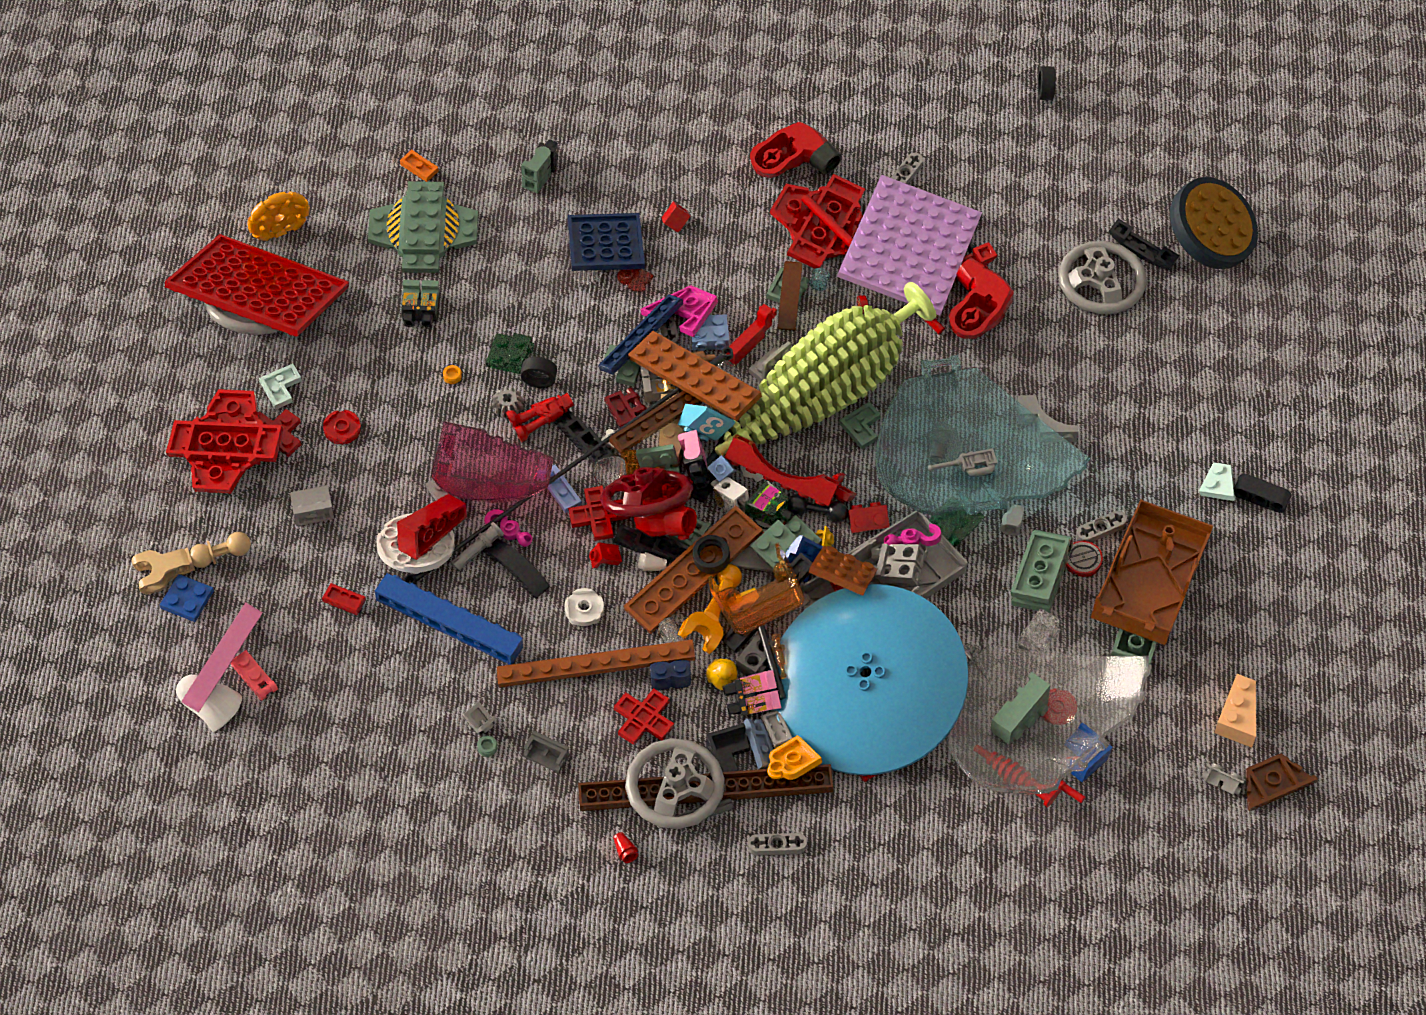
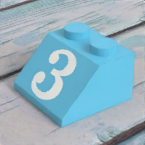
M685 404L678 425L684 428V432L697 430L700 440L705 442L709 440L717 441L735 424L734 420L708 407Z

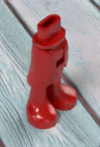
M566 393L562 396L557 395V397H550L530 405L531 409L523 413L517 414L515 411L509 410L506 412V415L521 443H523L532 432L545 424L553 423L564 413L568 412L567 409L574 406L569 394ZM535 416L539 417L538 419L526 425H522L523 423L527 422Z

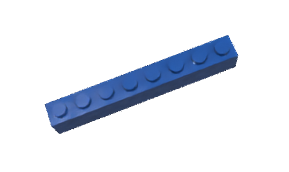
M386 573L375 589L376 601L509 665L514 663L523 649V638L518 633L509 632L499 624H492L484 617L470 613L466 608H459L447 599L442 600L430 591L426 592L413 583L409 584L403 581L397 575L392 576Z

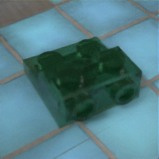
M496 333L486 360V367L521 374L524 360L529 358V353H532L534 349L532 337L513 333V336Z

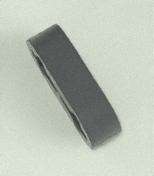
M671 316L665 322L668 323L669 329L663 324L659 328L660 335L667 339L668 335H671L672 342L678 344V331L675 320Z

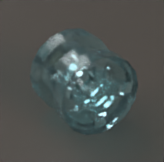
M822 268L814 269L809 285L818 291L825 290L827 288V281L830 279V273Z

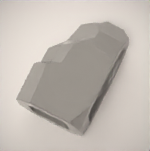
M1017 504L1010 507L1009 511L1003 515L1001 532L1012 536L1019 535L1024 506Z

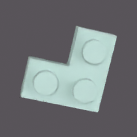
M294 364L259 378L260 384L275 410L292 403V398L286 388L302 381Z

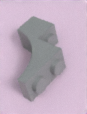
M1036 395L1017 396L1018 425L1027 426L1036 424L1039 443L1076 442L1078 425L1063 424L1049 417L1040 407Z

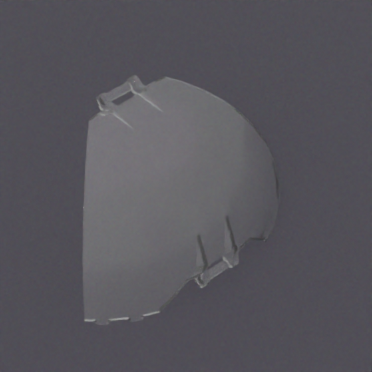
M966 643L964 650L966 657L968 656L971 661L968 664L967 696L956 724L945 738L946 743L963 772L971 780L984 788L996 792L1024 795L1044 794L1058 790L1062 778L1069 775L1072 771H1084L1088 767V763L1100 751H1104L1109 746L1108 741L1105 739L1106 735L1123 725L1131 717H1134L1139 703L1143 702L1146 694L1143 691L1146 677L1150 676L1152 667L1151 664H1148L1149 656L1070 655L987 645L978 653L974 646ZM1033 672L1051 685L1048 699L1049 708L1046 712L1048 719L1044 716H1039L1031 728L1025 729L1018 740L1015 739L1011 744H1008L991 732L992 719L1007 701L1012 702L1018 695L1016 690L1019 686L1024 688L1029 682L1028 676ZM1084 723L1092 730V733L1078 729L1079 725Z

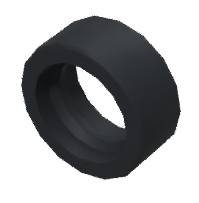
M1041 66L1038 73L1039 100H1053L1056 86L1054 66Z
M529 357L522 364L521 379L529 386L548 388L555 383L557 366L551 360L543 357Z
M717 535L701 537L693 547L695 565L706 574L722 572L730 562V549L727 542ZM717 546L722 549L723 557L718 562L706 563L701 560L700 552L705 547Z

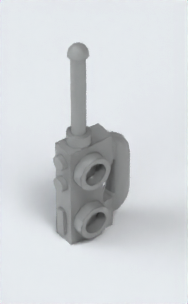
M993 448L976 452L970 451L966 454L962 453L955 461L929 465L927 468L929 471L957 465L961 466L963 472L977 477L992 473L998 461ZM979 465H984V466H985V467H983V468L975 469V466H979Z

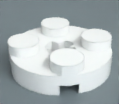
M588 588L573 591L572 595L565 600V614L570 623L579 626L599 623L604 612L602 597ZM582 604H586L589 609L582 610L579 606L582 607Z

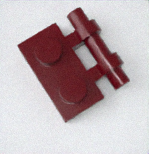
M628 388L626 390L628 395L625 396L620 390L604 397V402L619 428L647 409L641 403L639 394L633 388ZM629 403H633L635 407L631 408Z

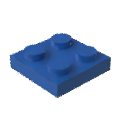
M178 574L160 603V608L196 622L213 594L214 589L211 586Z

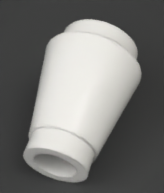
M647 552L645 554L640 553L638 569H642V571H663L666 568L667 560Z

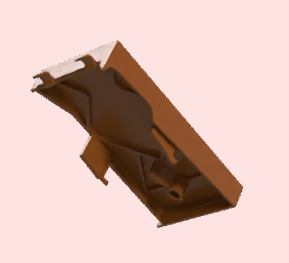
M1140 499L1113 559L1099 595L1096 597L1091 618L1166 645L1209 541L1213 525Z

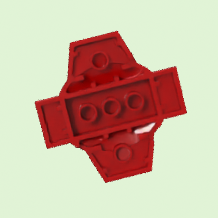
M835 174L832 175L826 186L819 187L815 191H809L807 187L786 184L772 206L770 214L790 231L793 243L787 251V256L818 271L827 258L839 255L845 256L849 247L801 199L804 195L808 194L853 238L863 217L859 201L865 192V188Z
M218 389L206 408L207 413L201 418L196 417L193 421L174 420L166 454L168 457H184L192 466V487L195 492L231 494L247 469L253 465H260L261 461L276 462L284 428L282 425L263 424L261 419H259L257 397L254 391Z

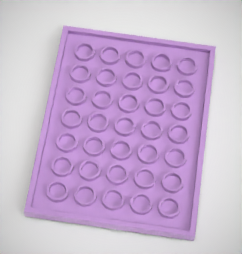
M881 175L837 277L905 303L909 302L904 294V287L908 282H913L928 296L936 310V314L940 316L982 212Z

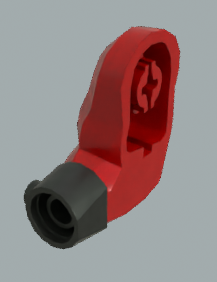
M797 122L778 130L768 139L754 146L750 153L751 164L755 172L767 178L777 177L791 168L800 166L803 162L810 163L811 166L827 175L836 169L842 159V155L831 142L827 141L816 129L802 122Z

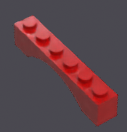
M738 434L733 437L724 457L732 465H741L746 467L745 470L752 474L759 473L763 475V478L769 482L776 481L780 483V486L784 489L797 491V494L801 497L815 499V503L821 506H829L832 503L841 483L825 474L802 477L785 473L774 467L763 457L755 442Z

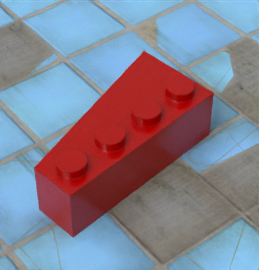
M447 494L397 522L399 551L415 560L420 558L467 518L466 503Z

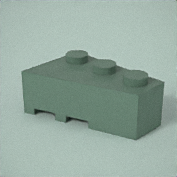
M1033 672L1028 676L1029 682L1024 688L1019 686L1016 690L1018 695L1012 702L1007 701L992 719L991 732L1008 744H1011L1015 739L1018 740L1025 729L1031 728L1039 716H1044L1048 711L1051 685Z

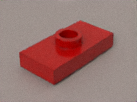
M330 583L322 597V602L358 615L366 601L365 596Z

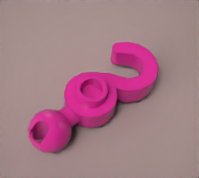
M495 509L488 512L484 519L485 525L504 511ZM507 516L501 519L500 529L504 533L503 537L505 539L514 540L517 538L518 543L523 547H527L532 543V535L528 532H521L516 521L508 520Z
M929 524V532L934 535L928 537L916 529H906L898 537L894 534L887 535L884 538V544L921 543L926 546H933L940 542L941 530L937 525Z

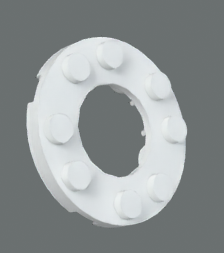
M410 514L393 518L378 533L377 551L380 558L388 566L402 572L418 574L437 569L451 557L455 547L454 533L451 530L433 546L430 552L427 551L426 554L417 560L399 551L397 548V522Z

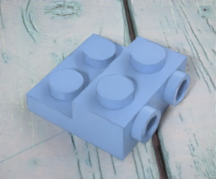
M727 314L709 315L696 335L691 337L692 350H723L725 347H729Z

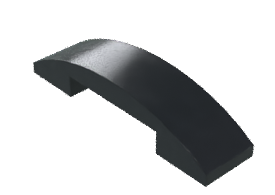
M1119 218L1116 220L1109 233L1120 245L1152 265L1165 269L1172 268L1179 258V254L1165 246L1163 249H1160L1132 232L1134 227Z
M497 538L491 543L492 546L490 548L488 547L483 550L495 563L499 562L522 583V587L535 599L550 588V585L538 570L517 550Z

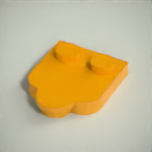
M797 735L770 752V764L767 772L769 777L773 779L784 777L785 779L793 780L820 765L822 758Z

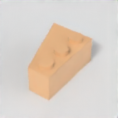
M1237 674L1214 733L1251 748L1256 738V681Z

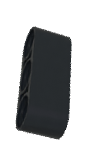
M1240 474L1234 487L1236 497L1278 513L1285 512L1292 496L1289 490L1249 474Z

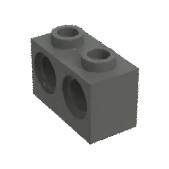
M759 632L736 659L737 670L746 676L767 671L768 668L765 652L761 651L764 648ZM769 638L773 654L775 655L778 643ZM755 663V664H757V665H756V666H751V665H749V664Z

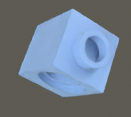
M723 455L707 467L719 482L737 471Z

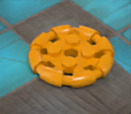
M290 191L289 193L279 192L268 197L269 199L264 202L261 201L251 211V216L248 218L247 225L249 232L256 239L268 241L273 237L278 238L287 234V231L298 230L305 223L310 211L309 203L303 195Z

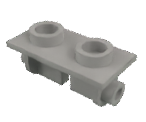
M1215 763L1212 766L1206 765L1209 771L1204 770L1201 776L1205 782L1217 787L1221 780L1224 782L1221 787L1222 790L1232 795H1239L1242 788L1238 786L1239 784L1244 785L1240 775L1233 772L1229 775L1223 772V767Z

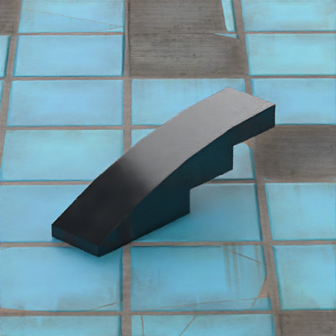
M567 409L568 412L555 420L554 423L585 454L602 440L591 427H587L578 416L575 417ZM604 445L588 458L599 466L611 458L613 453Z
M624 524L619 526L613 543L642 554L647 552L666 559L669 563H672L689 548V546L665 535L651 537L640 530H634Z

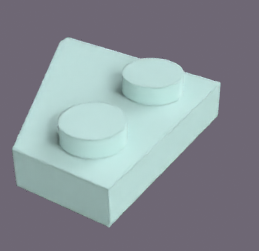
M1213 462L1199 490L1200 495L1235 501L1231 465Z

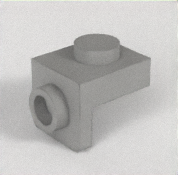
M477 702L462 714L476 733L481 731L486 733L494 726L492 722L496 720V717H491L480 702Z

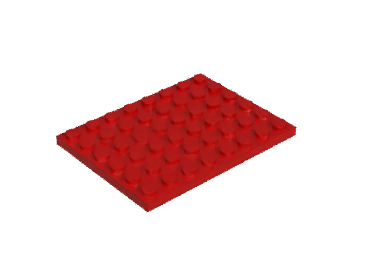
M219 234L165 280L164 287L187 295L190 298L203 301L208 305L219 307L224 311L235 313L240 317L251 319L256 323L267 325L272 329L298 337L349 288V281Z

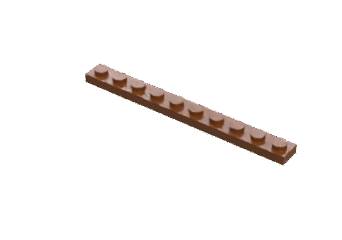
M692 639L497 666L498 686L501 688L650 667L651 664L656 662L695 661L694 643Z

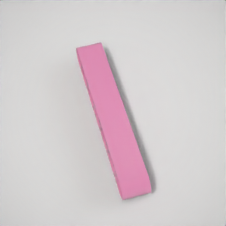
M248 603L243 605L181 701L183 704L199 713L263 612Z

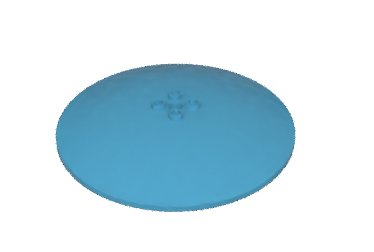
M869 584L863 596L846 588L824 596L807 607L792 622L781 638L774 655L786 694V698L780 700L781 708L774 709V711H778L782 715L792 738L798 735L822 758L820 765L831 764V770L846 774L877 775L889 773L907 767L924 758L951 732L961 714L967 696L969 672L967 657L962 641L953 624L941 610L927 599L914 592L895 586ZM870 669V676L862 677V670Z

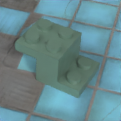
M795 515L786 525L777 520L750 546L778 574L780 572L778 567L783 556L799 535L819 545L822 544V539Z

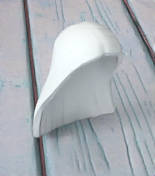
M187 675L178 683L176 693L180 701L183 700L198 675ZM217 684L199 713L187 705L185 706L197 714L212 732H215L236 714L240 708L242 696L228 686Z

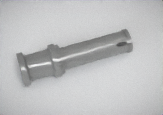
M494 522L490 524L491 526L484 533L478 534V539L451 561L458 571L482 550L490 548L492 546L491 543L499 536H504L502 530Z

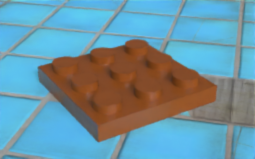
M823 546L812 563L809 573L863 596L875 577L878 568H875L869 562H861L850 554L840 553L834 547Z

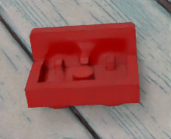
M881 502L870 503V507L863 508L862 504L853 505L851 510H848L851 533L890 527L887 505H881Z

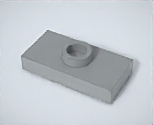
M778 711L761 715V720L774 749L792 739L787 724Z

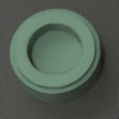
M492 736L481 737L477 742L478 752L485 757L494 755L498 749L496 739Z

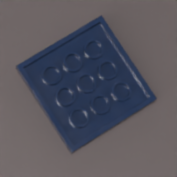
M640 213L567 215L572 271L645 269Z

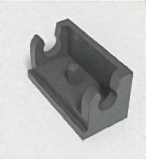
M534 730L524 746L526 750L523 757L558 774L569 758L568 746Z

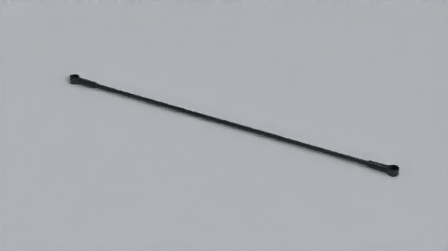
M725 347L722 350V354L709 363L718 366L725 360H731L734 356L732 348ZM675 388L454 547L453 554L475 539L479 533L486 531L492 522L496 524L609 442V438L660 406L682 389ZM433 570L414 575L409 574L405 577L404 581L408 583V581L414 580L412 583L417 585V581Z

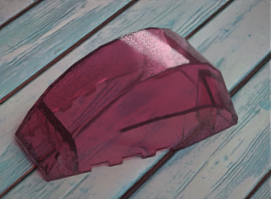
M446 421L443 422L431 474L433 482L443 491L452 496L470 501L505 503L525 499L548 488L553 457L533 449L528 451L521 448V444L515 442L510 444L503 441V437L488 435V431Z

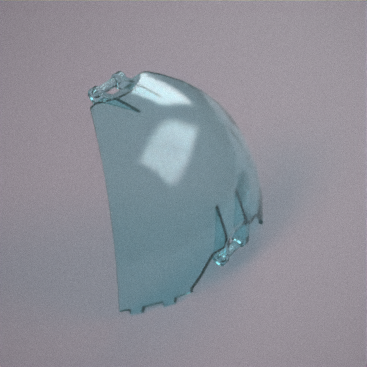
M951 355L950 358L932 361L928 359L921 360L922 375L904 378L887 409L876 446V470L883 488L902 504L922 514L936 517L950 510H965L969 515H975L977 512L986 510L1007 509V502L1013 499L1046 498L1053 492L1061 491L1065 488L1067 482L1076 474H1081L1087 468L1086 464L1090 460L1087 455L1051 429L977 367L961 369V361L958 355ZM952 365V372L931 375V368ZM942 443V455L938 457L936 456L937 446ZM993 448L998 461L992 473L977 477L963 472L961 466L957 465L929 471L927 468L929 465L955 461L962 453L966 454L970 451L976 452ZM984 465L975 466V469L983 468V467H985V466H984Z

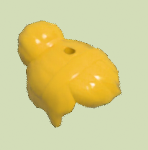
M715 659L707 667V680L717 689L723 690L722 686L732 683L731 680L737 679L736 665L729 659Z

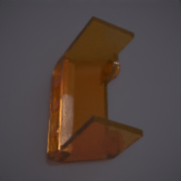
M779 543L775 544V548L780 562L773 568L776 580L744 596H741L739 591L733 587L720 591L712 575L708 577L710 592L732 630L737 634H745L800 607L804 602V595L797 577Z

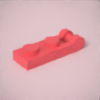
M247 650L236 656L230 663L261 701L267 698L266 695L270 692L274 693L278 690L275 682L269 678Z

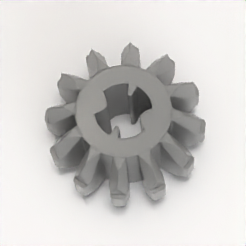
M505 387L504 391L498 390L497 394L493 395L492 408L495 410L496 415L501 414L502 418L507 416L506 412L509 410L519 414L523 410L524 399L519 391L515 392L513 387L510 390H507Z

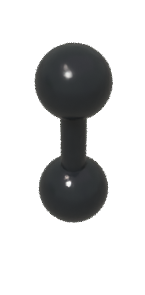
M794 494L788 498L786 504L787 509L797 516L804 514L806 510L824 513L834 523L843 522L848 516L847 506L840 501L832 502L829 506H821L808 503L806 498Z

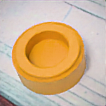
M450 365L443 370V379L448 384H456L462 378L461 369L458 366Z

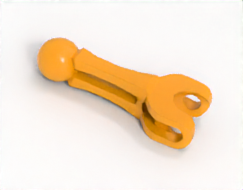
M728 564L722 572L717 574L719 584L716 586L714 595L704 612L690 614L684 620L678 632V635L684 639L693 631L699 632L704 638L702 649L708 654H711L717 648L723 637V628L719 623L723 602L729 591L736 588L742 580L740 569L733 564Z

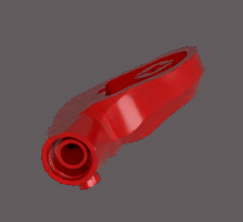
M969 258L961 265L956 274V279L969 293L959 304L952 308L949 314L953 332L963 339L978 338L997 326L1012 304L1014 294L1009 283L998 273L992 271L988 266L979 261Z
M661 481L643 500V505L670 498L681 490V486ZM684 502L679 507L665 513L647 517H634V521L638 530L651 537L670 535L678 536V539L685 540L690 537L689 535L696 528L697 515L693 508L684 506L686 503Z

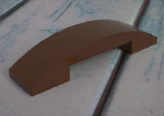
M784 262L777 329L796 331L802 262Z

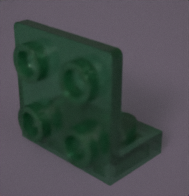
M951 498L929 521L940 528L941 534L955 548L982 522L985 516L981 512L975 516L973 514L970 515L954 498Z

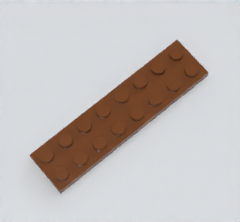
M652 331L628 354L631 361L735 421H738L762 397L759 390L655 331Z
M735 505L701 537L707 535L722 537L729 546L730 562H732L763 533V529ZM698 540L623 606L624 610L650 634L658 629L718 574H706L696 567L693 559V547ZM708 546L701 550L700 557L703 562L715 563L722 559L723 551L720 547Z

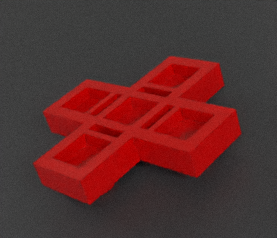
M287 409L274 421L262 412H258L259 419H261L263 424L282 425L284 431L279 451L290 457L302 445L301 441L291 434L301 423L300 418Z
M603 486L584 489L586 505L568 508L572 528L591 525L594 541L613 538L611 521L629 519V517L614 515L603 508L600 501ZM623 499L613 500L618 504H623Z
M653 688L643 702H640L625 692L614 706V711L628 719L619 729L618 735L633 745L637 743L646 731L659 740H664L674 728L673 722L660 715L669 704L670 698Z

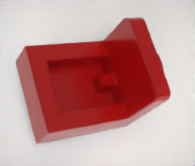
M837 473L832 478L842 483L846 474ZM840 483L835 498L841 502L854 500L856 493Z
M598 542L589 554L592 568H598L601 563L619 565L622 562L619 545Z

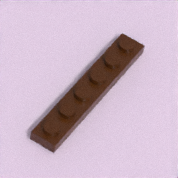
M682 391L609 438V442L622 454L679 418L685 404L699 405L702 401Z

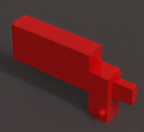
M765 304L759 306L757 319L729 346L732 348L734 356L731 360L727 361L735 367L765 338V331L772 326V319L777 315V309L774 307L771 309Z

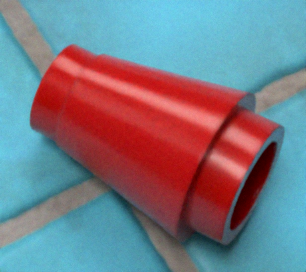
M623 832L617 833L613 840L619 859L624 861V863L633 862L638 857L637 847Z

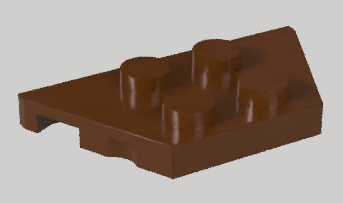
M1282 753L1252 765L1245 770L1248 811H1253L1317 783L1318 778L1315 775L1310 776L1302 770L1303 767L1291 762Z

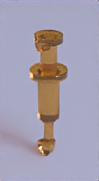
M776 633L771 636L772 641L775 643L772 651L776 653L777 664L781 669L780 677L784 679L786 677L783 654L785 645L780 643L781 634Z

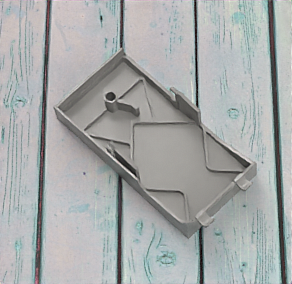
M917 509L847 554L854 556L861 562L877 565L878 561H873L872 550L881 548L887 535L894 534L898 537L901 536L904 530L912 528L930 537L934 535L929 532V524L932 523ZM941 534V540L936 545L926 546L919 543L925 552L922 569H920L921 575L918 586L914 587L904 583L882 584L879 579L874 578L870 584L903 588L927 599L966 573L968 562ZM817 576L797 587V599L795 601L806 609L817 600L835 591L829 581Z

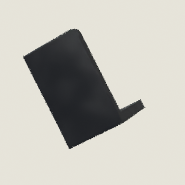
M744 723L706 734V747L719 761L722 772L738 771L733 756L750 751L751 747L745 734L746 727Z

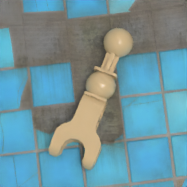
M234 532L229 535L227 542L212 547L210 542L207 541V545L197 544L190 551L187 547L186 549H178L165 554H159L153 550L136 554L132 558L133 567L138 571L151 570L150 575L139 581V590L143 594L159 592L167 586L171 579L176 578L178 574L185 575L195 571V567L205 568L211 564L212 560L214 564H217L215 557L227 553L242 556L249 551L251 540L243 532Z

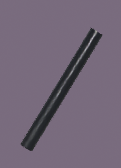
M765 626L758 627V632L769 668L774 673L779 699L782 700L786 698L785 690Z

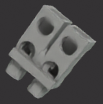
M882 544L881 548L872 550L873 561H878L877 565H873L875 568H878L874 579H879L882 584L904 583L914 587L918 586L921 575L920 569H922L925 552L919 544Z

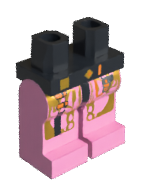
M697 430L679 434V442L685 456L684 465L690 479L693 481V485L695 484L696 489L707 487V481L711 480L707 468L705 451Z
M773 670L731 680L732 683L722 686L725 696L735 695L736 702L727 704L729 715L739 714L743 716L781 708L778 690L757 694L760 691L777 688Z

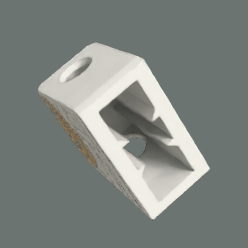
M726 477L721 482L717 479L711 482L710 489L714 491L716 504L726 514L735 505L746 515L749 513L751 508L749 505L748 489L729 477Z

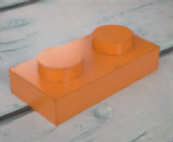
M412 149L400 160L401 166L426 182L439 172L436 165Z

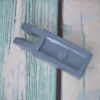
M746 718L744 721L745 733H747L758 769H768L770 764L769 754L773 750L768 732L761 719H756L753 723L751 719Z

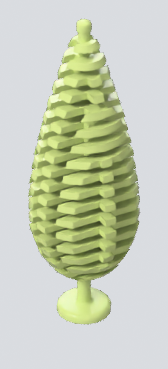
M908 282L904 287V294L909 303L894 315L885 309L875 308L873 310L872 306L865 305L864 308L852 306L850 309L846 308L842 312L834 314L833 317H827L823 323L817 324L814 331L811 329L807 336L802 337L799 343L794 345L782 357V360L777 362L774 370L768 373L767 379L761 381L759 389L762 397L747 411L748 413H745L739 419L740 423L735 421V424L730 428L734 434L733 436H731L729 431L725 433L723 437L725 442L715 447L716 454L724 456L736 434L761 445L766 443L765 438L777 439L780 432L783 437L789 435L790 426L793 428V432H798L802 427L812 426L813 422H821L825 417L829 418L836 412L845 409L846 406L856 403L860 397L864 398L867 396V392L870 389L874 391L879 382L881 384L885 382L886 375H890L893 367L898 363L899 354L903 347L902 339L897 337V335H903L900 323L915 312L926 321H932L936 318V310L928 296L918 285Z

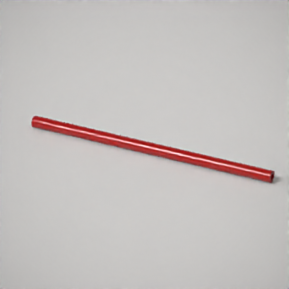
M808 194L804 195L801 201L849 247L853 238ZM936 319L932 321L924 320L938 335L945 330V327Z

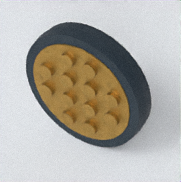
M1201 177L1185 184L1174 196L1170 207L1172 229L1180 245L1193 259L1210 268L1228 269L1243 262L1253 252L1258 239L1257 221L1247 200L1233 186L1217 178Z

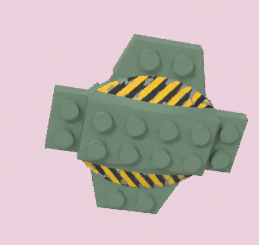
M408 181L406 196L397 203L370 210L368 243L388 249L391 247L395 248L398 254L403 257L402 273H439L440 258L445 255L449 248L459 249L477 244L478 211L452 204L450 200L444 197V182Z

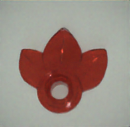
M623 269L617 274L619 283L627 285L630 290L636 292L645 291V284L649 283L654 277L652 273L642 269Z

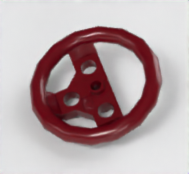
M643 467L636 469L632 474L622 475L619 479L606 486L600 496V501L603 508L614 515L647 517L665 513L679 507L690 498L694 487L690 478L679 472L665 470L664 468ZM661 481L681 486V490L674 496L660 502L643 505V500ZM619 491H624L623 504H618L612 500V497Z

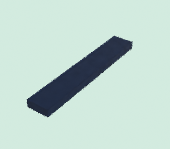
M668 294L598 365L599 369L614 375L629 359L628 354L652 331L656 332L684 304L683 300Z

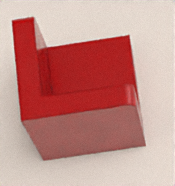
M673 201L661 219L665 225L679 232L691 215L687 209Z

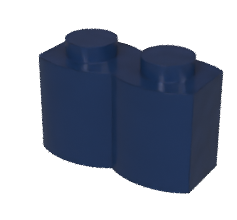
M676 660L671 663L656 662L651 664V688L661 691L670 687L680 689L690 686V662L687 660Z

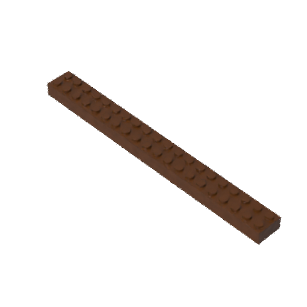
M831 764L818 765L793 780H788L784 777L773 779L769 777L767 769L723 772L725 783L722 800L727 798L738 800L833 792ZM710 773L702 774L707 776L712 781ZM664 777L639 778L638 789L640 796L648 806H655ZM626 779L578 783L580 811L632 808L625 788ZM691 781L689 785L696 788L700 783L698 781ZM666 793L663 797L670 800L674 798V795ZM690 795L678 801V804L705 801L700 797Z

